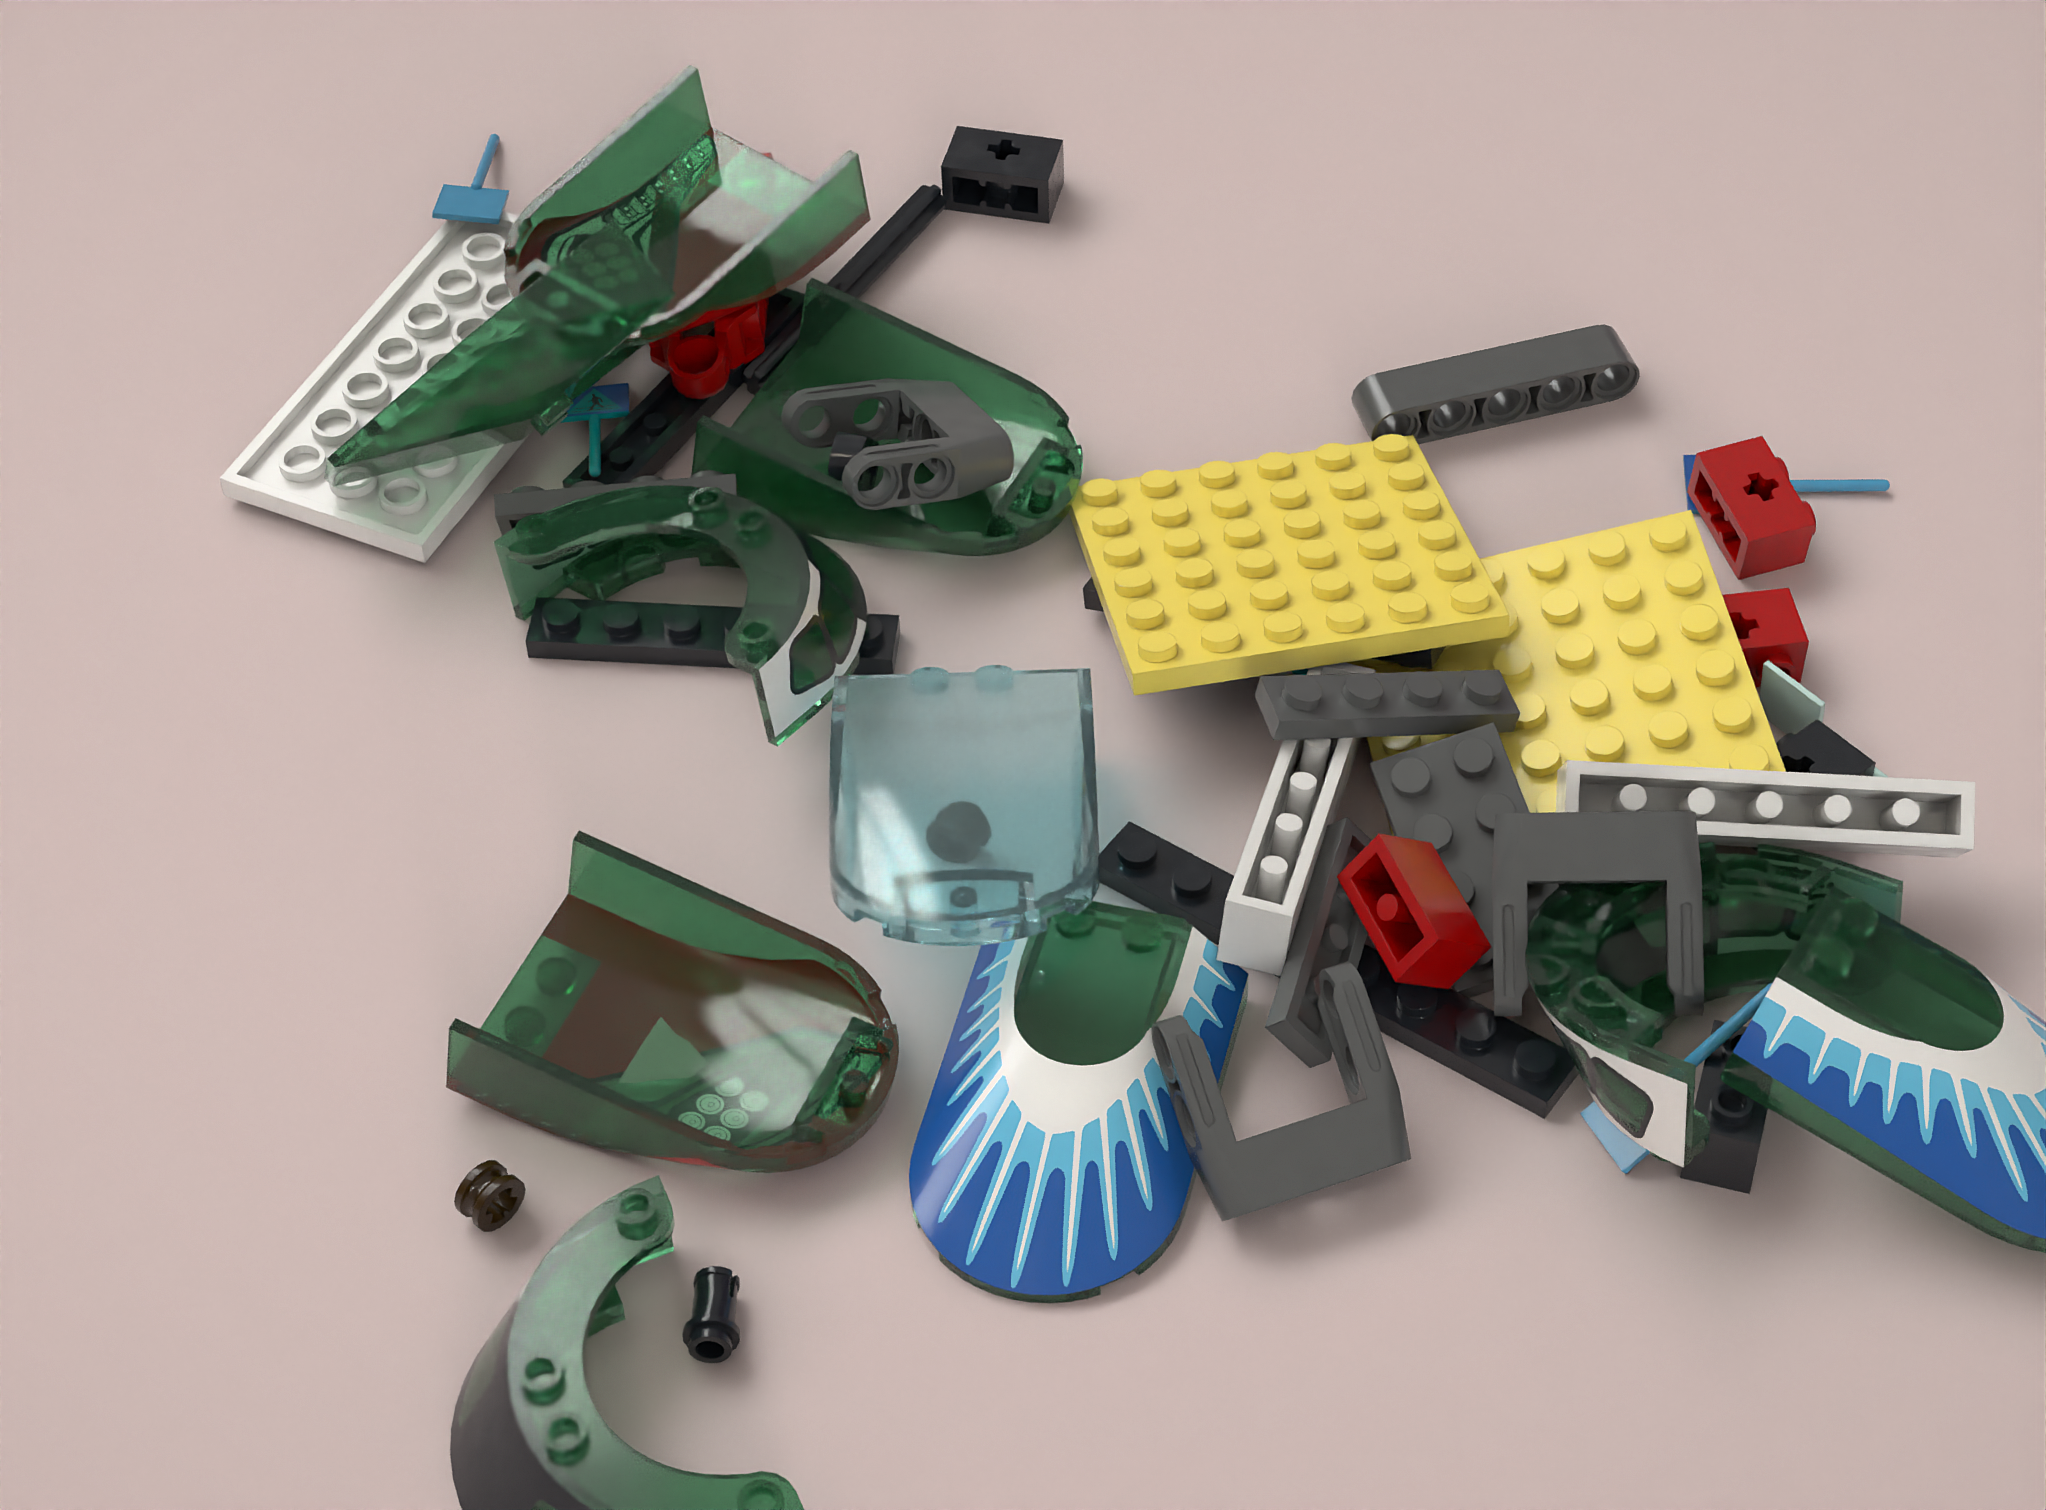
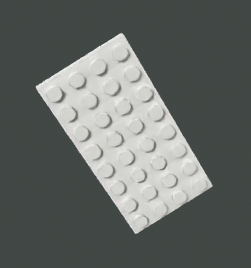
M504 211L499 224L447 220L220 477L223 494L227 497L425 563L598 350L567 345L539 333L520 316L511 301L507 284L510 257L520 237L534 220ZM569 232L551 243L547 253V275L556 299L572 323L589 340L601 346L607 338L595 335L574 315L565 302L556 281L555 264L560 247L571 237L584 236ZM574 239L569 240L560 254L558 264V278L562 290L578 316L596 333L608 337L603 323L600 302L588 293L565 268L566 254ZM629 249L645 287L646 276L636 251ZM644 254L646 263L648 264L649 255Z

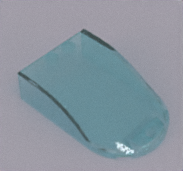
M987 665L978 668L975 672L948 673L947 670L939 667H923L914 670L911 674L835 676L830 735L829 868L831 895L838 909L854 923L865 917L882 923L883 936L911 943L937 946H974L1017 940L1047 931V918L1065 910L1076 916L1084 910L1095 897L1100 884L1096 759L1090 668L1013 671L1010 667L1004 665Z

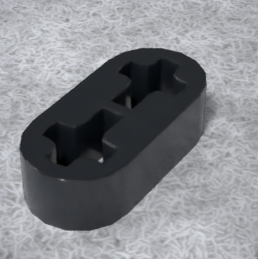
M842 431L837 432L828 465L829 484L841 491H845L842 475L849 460L866 447L880 446L879 443L869 436ZM879 466L869 467L861 474L857 484L859 491H869L874 488Z

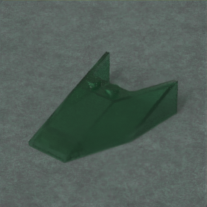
M612 219L469 334L331 454L326 462L325 480L331 487L523 440L534 430H537L541 436H544L568 416L567 410L574 404L573 400L646 345L615 349L632 333L641 330L640 326L673 299L676 293Z

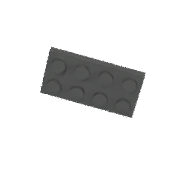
M1494 722L1370 763L1371 775L1394 836L1431 842L1492 946L1451 986L1452 990L1468 998L1494 990L1492 875L1495 815L1530 813ZM1527 884L1528 938L1535 923L1545 910L1563 896L1559 884ZM1538 949L1536 954V976L1554 971L1545 953Z

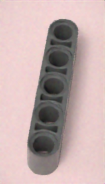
M1604 324L1379 372L1359 382L1353 390L1351 399L1353 407L1371 441L1382 435L1398 434L1402 436L1413 435L1418 444H1423L1611 402L1630 393L1637 385L1640 373L1639 368L1613 327Z

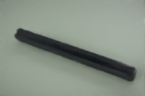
M935 184L931 187L922 185L765 347L764 352L757 356L743 370L741 379L747 385V390L751 394L757 395L760 393L768 395L945 209L947 200L941 195L942 189Z

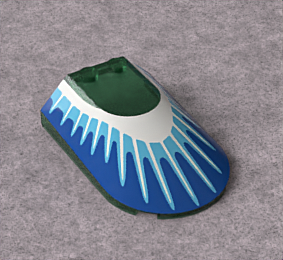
M1833 886L1778 973L1720 1074V1079L1725 1084L1984 1233L2009 1244L2046 1253V1022L1962 957L1879 912L1865 901L1854 898Z
M1050 893L988 923L914 1143L909 1168L910 1201L917 1227L922 1228L928 1240L939 1252V1260L964 1281L991 1294L1023 1302L1050 1304L1084 1300L1101 1295L1100 1287L1119 1280L1133 1271L1138 1275L1142 1274L1163 1255L1174 1240L1185 1216L1197 1171L1190 1159L1153 1046L1151 1027L1155 1022L1182 1015L1187 1020L1191 1030L1203 1039L1221 1093L1247 1003L1249 974L1240 966L1216 960L1218 947L1184 918Z

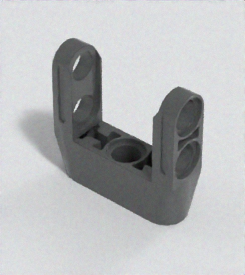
M887 378L806 388L790 396L783 406L781 414L782 425L798 443L815 449L832 447L835 436L839 431L869 436L875 441L897 438L902 442L866 447L851 458L845 466L842 475L843 488L857 505L864 509L878 510L958 499L1009 480L1013 473L1014 453L1009 435L951 381ZM868 399H877L879 407L874 418L865 424H854L853 416L858 405ZM813 406H823L824 417L819 426L810 431H800L798 424L803 412ZM923 463L935 476L929 482L915 484V470L919 464ZM883 466L884 474L879 485L869 491H859L857 484L861 474L869 467Z
M1549 812L1495 815L1492 875L1494 1016H1522V997L1529 986L1525 967V951L1528 942L1527 884L1665 883L1666 985L1674 996L1675 1016L1703 1015L1702 876L1696 812Z
M1344 962L1320 971V995L1317 1004L1350 1105L1240 1141H1236L1203 1039L1191 1030L1187 1020L1182 1015L1155 1022L1151 1027L1155 1053L1190 1159L1222 1222L1411 1159L1399 1085L1366 988L1359 972L1351 962Z

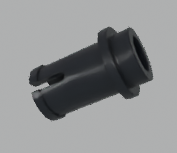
M706 1267L698 1271L694 1277L692 1317L686 1322L682 1337L683 1342L688 1347L689 1354L696 1360L704 1363L725 1361L740 1343V1329L735 1324L740 1278L738 1275L732 1277L733 1271L725 1267Z

